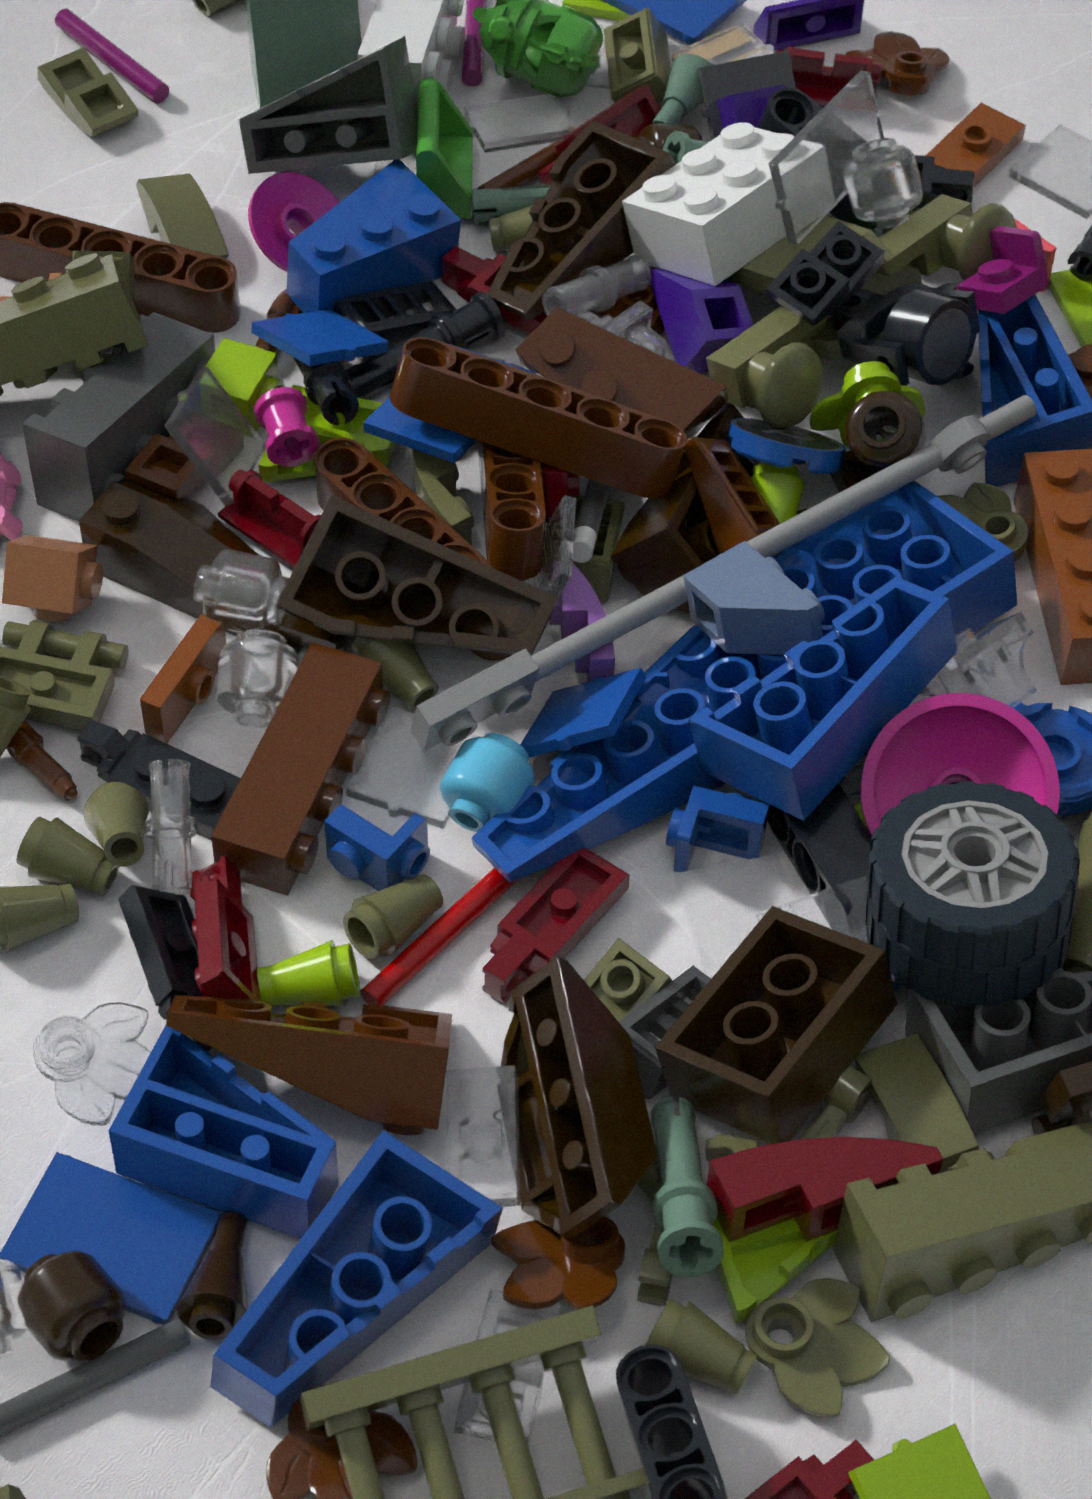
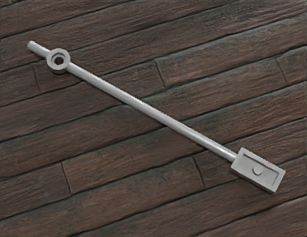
M1023 395L980 419L975 415L963 417L942 430L927 447L747 541V543L764 558L771 557L937 468L941 472L952 469L957 474L966 472L986 456L987 451L984 449V446L989 440L1036 416L1037 409L1035 403L1029 396ZM683 576L533 655H530L525 648L417 705L411 732L422 749L426 751L441 742L445 746H452L463 741L476 730L478 722L495 713L499 717H506L517 712L530 701L535 682L687 602Z

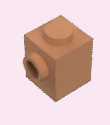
M25 535L7 542L2 603L34 608L33 616L39 619L50 621L70 620L71 614L91 606L92 600L97 599L100 594L103 582V567L101 563H96L98 545Z

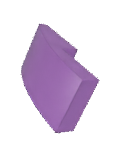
M562 563L563 572L560 588H558V591L554 588L548 589L549 594L551 589L552 592H557V594H551L558 597L559 601L550 617L549 625H560L561 640L606 616L594 589L574 563H565V565ZM613 641L576 660L575 673H587V682L592 681V679L598 676L604 678L614 675L615 654Z

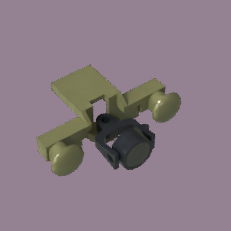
M941 194L880 238L870 229L820 213L816 214L726 279L766 294L767 287L802 249L810 253L838 221L884 250V264L842 306L830 314L828 318L814 326L784 306H780L706 358L710 379L727 386L728 403L740 408L749 406L759 410L762 419L771 427L790 428L802 422L818 401L823 388V366L820 359L849 360L857 364L869 361L882 362L898 377L900 385L903 386L910 383L909 377L929 385L942 386L954 379L970 375L974 371V365L968 360L973 352L976 334L980 332L975 293L957 290L954 283L944 284L937 288L929 287L922 284L921 275L929 277L945 266L959 271L964 281L978 272V268L982 264L994 260L989 232L998 226L1017 228L1013 214L1003 205L994 203L979 208L973 214L970 202Z

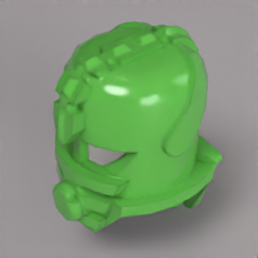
M497 0L493 8H475L473 10V17L482 24L479 31L482 47L491 55L496 63V72L499 76L508 79L513 76L531 83L532 88L563 98L581 92L586 87L590 74H594L596 69L601 67L599 62L601 56L598 53L603 43L602 29L593 17L565 4L561 7L549 2V0Z

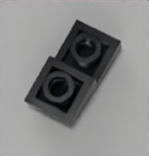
M838 221L810 253L802 249L767 287L766 295L814 326L842 306L884 264L885 251Z

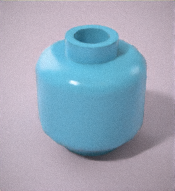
M488 733L484 737L478 736L465 740L439 786L442 799L450 808V817L461 827L478 832L495 814L511 811L528 785H534L535 782L533 768L528 762L529 755L526 750L516 741L498 733Z

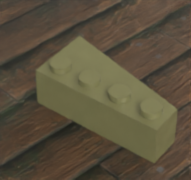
M96 253L82 256L65 267L67 273L45 282L43 277L26 280L11 290L12 297L0 301V396L4 393L2 385L13 382L15 388L26 389L47 382L49 377L58 370L57 366L66 362L70 365H78L80 370L101 363L104 359L102 354L107 352L111 346L122 342L125 343L128 352L148 346L140 315L112 254L100 259Z
M1092 1121L1018 1139L1009 1147L1004 1157L996 1159L985 1148L963 1153L958 1161L946 1172L931 1175L925 1163L900 1169L896 1175L899 1182L896 1185L876 1189L870 1177L847 1183L833 1252L849 1282L859 1286V1301L872 1323L892 1314L897 1319L913 1316L928 1307L933 1298L956 1289L960 1293L976 1291L989 1284L997 1276V1273L1016 1265L1022 1264L1024 1268L1037 1267L1052 1259L1062 1247L1082 1239L1086 1243L1092 1244Z

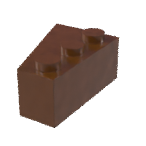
M558 307L515 349L521 365L525 369L535 372L536 375L668 420L685 432L687 440L694 437L728 402L726 385Z

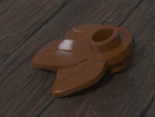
M893 31L876 34L873 41V49L850 50L845 53V55L858 57L869 56L872 57L873 63H881V76H885L888 79V89L894 93L907 96L922 95L928 92L929 84L936 78V72L947 69L950 59L948 54L940 48H920L917 41L911 36Z
M606 1216L573 1238L558 1234L553 1228L538 1220L511 1226L491 1236V1245L518 1264L506 1281L503 1289V1299L514 1306L537 1310L551 1307L565 1299L571 1307L577 1310L592 1305L595 1308L609 1300L616 1290L617 1277L615 1271L624 1262L625 1241L619 1233L615 1222Z
M317 1386V1387L311 1388L310 1390H313V1389H316V1388H319V1387H323V1386ZM299 1398L293 1403L289 1411V1434L270 1453L267 1462L266 1479L272 1499H304L310 1494L315 1499H353L336 1437L328 1438L325 1429L316 1428L307 1431ZM368 1412L372 1424L365 1427L378 1474L400 1476L415 1472L417 1470L416 1449L403 1425L387 1413Z

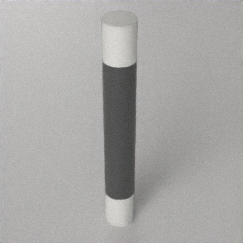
M591 479L588 480L571 538L573 543H570L568 550L571 559L578 563L587 562L592 557L611 486Z

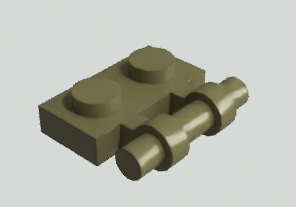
M32 620L29 625L8 621L3 629L2 643L3 645L17 647L18 649L0 646V676L11 679L30 691L31 694L27 705L31 711L26 719L84 730L91 720L100 722L115 686L113 669L101 666L123 669L128 659L129 649L128 645L107 641L106 635L85 631L80 636L56 631L53 624ZM49 654H51V655H56V656H61V657H65V658H70L71 661H70V660H65V659H60V658H55V657H50Z

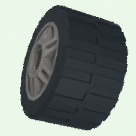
M959 781L957 784L934 785L927 787V790L920 793L910 794L903 798L899 805L895 808H890L881 818L880 826L874 830L871 839L865 923L867 925L866 936L868 943L886 951L890 972L895 977L896 982L906 989H912L920 993L922 997L933 1001L949 1002L954 1006L984 1005V1007L1001 1005V1002L1012 999L1018 1000L1030 995V991L1037 987H1043L1053 978L1055 970L1061 968L1066 959L1067 949L1070 945L1080 865L1079 850L1074 846L1073 834L1068 826L1062 824L1058 819V815L1048 806L1041 805L1034 800V797L1026 793L1007 789L1003 785Z

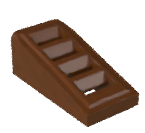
M692 437L687 440L685 451L719 554L724 553L743 541L747 542L780 524L727 440Z

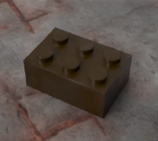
M772 906L656 1044L655 1050L670 1096L676 1102H679V1097L685 1098L692 1103L696 1111L769 1144L791 1141L837 1083L841 1074L851 1065L898 1005L886 951Z

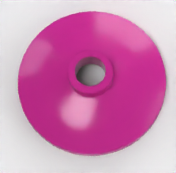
M294 172L274 174L265 179L251 196L248 207V221L252 236L263 254L273 264L287 272L289 242L336 206L339 201L324 185L311 177Z

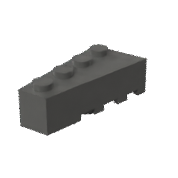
M153 312L142 321L148 346L128 352L124 342L114 345L111 361L107 364L101 362L84 370L83 385L75 392L63 388L51 398L50 408L53 410L48 415L43 417L34 413L22 423L37 505L79 521L113 481L132 482L125 479V469L155 433L168 437L187 413L190 414V410L196 404L194 384L215 352L214 335Z

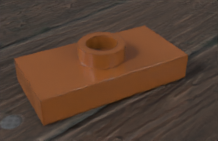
M981 102L925 156L935 157L934 164L946 169L974 171L975 187L1023 140L1026 125Z
M207 612L200 615L141 696L140 704L144 729L147 735L168 744L195 704L200 705L204 703L210 695L215 676L228 659L224 619Z

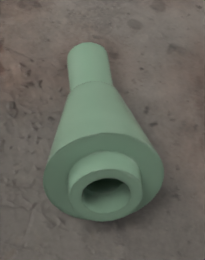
M683 54L674 60L663 100V107L652 123L677 124L680 118L685 117L704 102L698 68L712 65L708 60L694 54Z

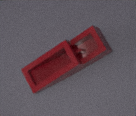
M860 1137L798 1139L753 1147L710 1160L707 1186L712 1189L716 1196L718 1210L716 1217L729 1242L792 1218L795 1219L807 1242L837 1230L847 1183L870 1177L876 1189L896 1185L899 1183L896 1175L900 1169L924 1163L931 1175L940 1173L943 1157L937 1147L893 1139Z

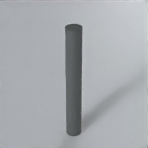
M177 1318L1 1403L0 1437L190 1345V1339L181 1320Z

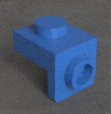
M693 785L686 810L675 807L667 831L666 845L676 848L674 871L687 874L696 846L758 862L765 841L769 804L752 800L743 794L722 793Z
M342 804L324 821L327 859H329L333 867L343 876L353 880L359 878L377 891L401 883L405 879H414L420 874L428 861L430 848L428 847L427 819L417 813H414L393 836Z

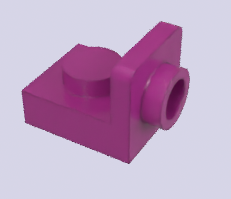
M998 226L991 230L989 236L994 260L982 264L978 268V272L957 285V289L974 292L978 310L1006 314L1047 287L1049 280L1041 235L1037 231Z

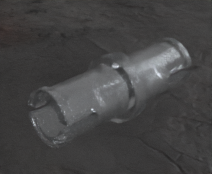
M639 255L628 256L625 260L604 268L599 265L591 266L584 269L580 273L579 278L548 288L547 292L543 294L544 310L547 316L557 307L575 316L590 310L603 312L613 307L617 299L647 289V286L651 283L650 268L647 262Z
M168 759V768H164L163 761L157 760L148 764L151 782V818L145 821V835L152 839V889L174 894V889H179L180 895H188L193 885L191 838L197 835V819L190 816L189 772H191V764L181 759Z

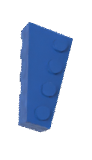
M895 577L832 620L833 630L827 635L809 643L803 640L784 653L786 663L761 680L752 675L733 688L734 699L715 712L706 707L695 714L688 721L701 770L804 821L871 748L884 726L893 717L907 708L957 653L949 598Z
M383 1130L213 1354L210 1387L268 1427H273L289 1413L291 1406L301 1397L303 1392L317 1386H322L490 1246L491 1236L496 1234L503 1207Z

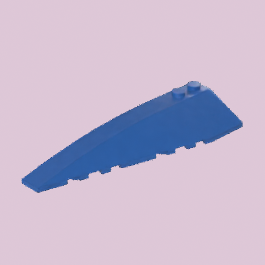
M915 480L786 548L776 557L771 556L780 565L786 577L800 589L807 588L812 591L820 601L825 614V619L821 622L823 637L833 630L832 620L895 577L949 598L956 644L1017 606L1014 551ZM692 626L644 672L646 680L615 735L581 744L574 751L571 749L565 752L561 751L550 762L551 773L537 786L528 785L511 811L495 814L471 837L473 847L509 882L554 865L557 861L581 848L591 849L673 811L675 807L679 808L687 804L693 785L714 790L726 784L701 770L688 719L706 707L715 712L734 699L733 688L752 675L759 680L763 679L786 663L785 655L726 653L698 626Z

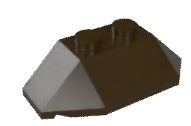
M555 957L511 991L508 1011L514 1013L504 1040L498 1093L522 1211L553 1228L558 1234L573 1238L622 1205L656 1160L658 1153L630 1035L566 959Z

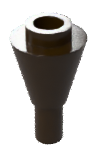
M229 1211L220 1215L213 1248L206 1255L177 1306V1315L181 1322L190 1328L195 1335L207 1340L225 1339L248 1309L244 1263L241 1255L247 1219L238 1212Z

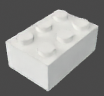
M377 0L357 58L360 59L405 36L417 114L418 86L422 79L434 78L446 92H450L454 75V61L452 59L461 58L465 42V27L457 26V16H461L464 0Z
M742 122L725 127L720 135L700 149L685 154L682 161L663 174L645 181L642 188L624 199L622 204L636 261L716 286L828 207L830 199L819 144L794 138L791 134H779L753 127L750 123Z

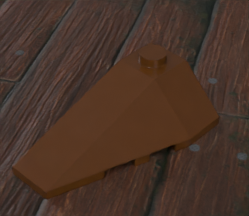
M180 995L175 996L167 1012L166 1026L363 1119L382 1122V1128L388 1132L400 1135H419L424 1132V1128L436 1130L439 1128L452 1014L386 1005L363 1004L362 1015L342 1017L338 1012L327 1009L328 1006L324 1002L302 1001L301 1006L288 1007L286 1014L272 1013V1006L269 1003L258 999Z

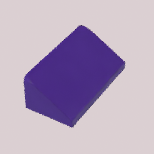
M795 0L766 6L754 23L753 33L764 53L785 49L788 46L794 47L857 34L861 31L864 0Z

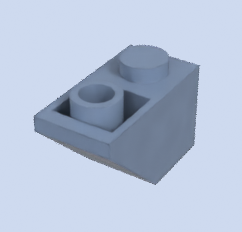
M746 541L739 543L683 575L691 621L726 653L785 655L784 653L803 640L809 643L823 637L821 622L824 621L825 614L815 594L807 588L800 589L785 576L780 565L772 557L764 558Z

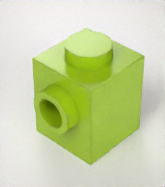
M223 338L194 384L198 418L238 433V437L252 441L260 427L254 411L257 400L264 393L272 389L284 387V381L279 379L277 353L264 350L258 346Z

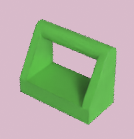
M424 78L419 82L416 176L460 219H472L473 129L441 84L434 78Z

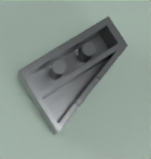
M404 36L240 118L239 124L248 174L403 159L414 152L417 147L418 114L406 37Z

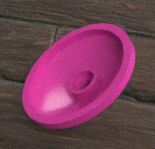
M948 693L918 701L902 710L884 726L866 757L861 775L860 800L868 831L873 836L874 830L880 826L881 818L890 808H895L901 803L903 798L910 794L920 793L927 790V787L934 785L957 784L959 781H974V783L978 784L993 783L1003 785L1005 788L1016 792L1021 791L1034 797L1035 801L1043 806H1048L1057 814L1060 784L1057 767L1049 746L1027 718L1014 708L993 698L971 693Z

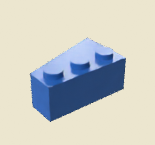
M400 159L393 160L289 242L286 294L290 296L291 300L303 313L327 309L334 311V302L348 296L439 279L443 277L442 258L454 246L459 247L461 219Z
M1034 294L1006 314L978 310L982 417L1023 395L1029 396L1037 409L1036 416L986 443L984 449L987 451L984 457L985 484L999 487L1018 481L1023 455L1026 452L1092 449V399L1037 296Z
M166 1025L108 1130L116 1174L223 1212H238L245 1216L248 1221L299 1239L303 1237L331 1200L339 1184L337 1150L334 1139L270 1091L265 1094L260 1092L236 1074L235 1065L220 1054L216 1057L212 1056L188 1038L187 1035Z

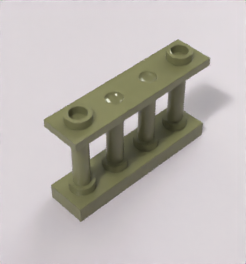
M593 1305L303 1392L299 1400L307 1431L325 1426L327 1437H336L353 1499H385L365 1427L372 1424L368 1412L398 1404L401 1416L409 1415L432 1498L465 1499L438 1405L444 1403L441 1390L470 1382L473 1394L481 1393L512 1499H544L510 1387V1383L516 1381L513 1368L541 1360L544 1372H553L587 1484L585 1487L547 1499H631L629 1492L638 1490L648 1484L644 1468L616 1477L581 1361L587 1359L584 1347L592 1345L602 1335Z

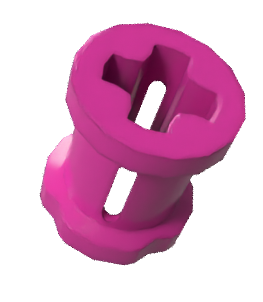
M290 387L275 388L264 393L257 400L254 411L257 422L266 429L268 434V440L265 443L268 458L272 463L285 467L298 466L309 461L319 447V439L315 430L307 425L305 419L308 412L305 396L301 391Z

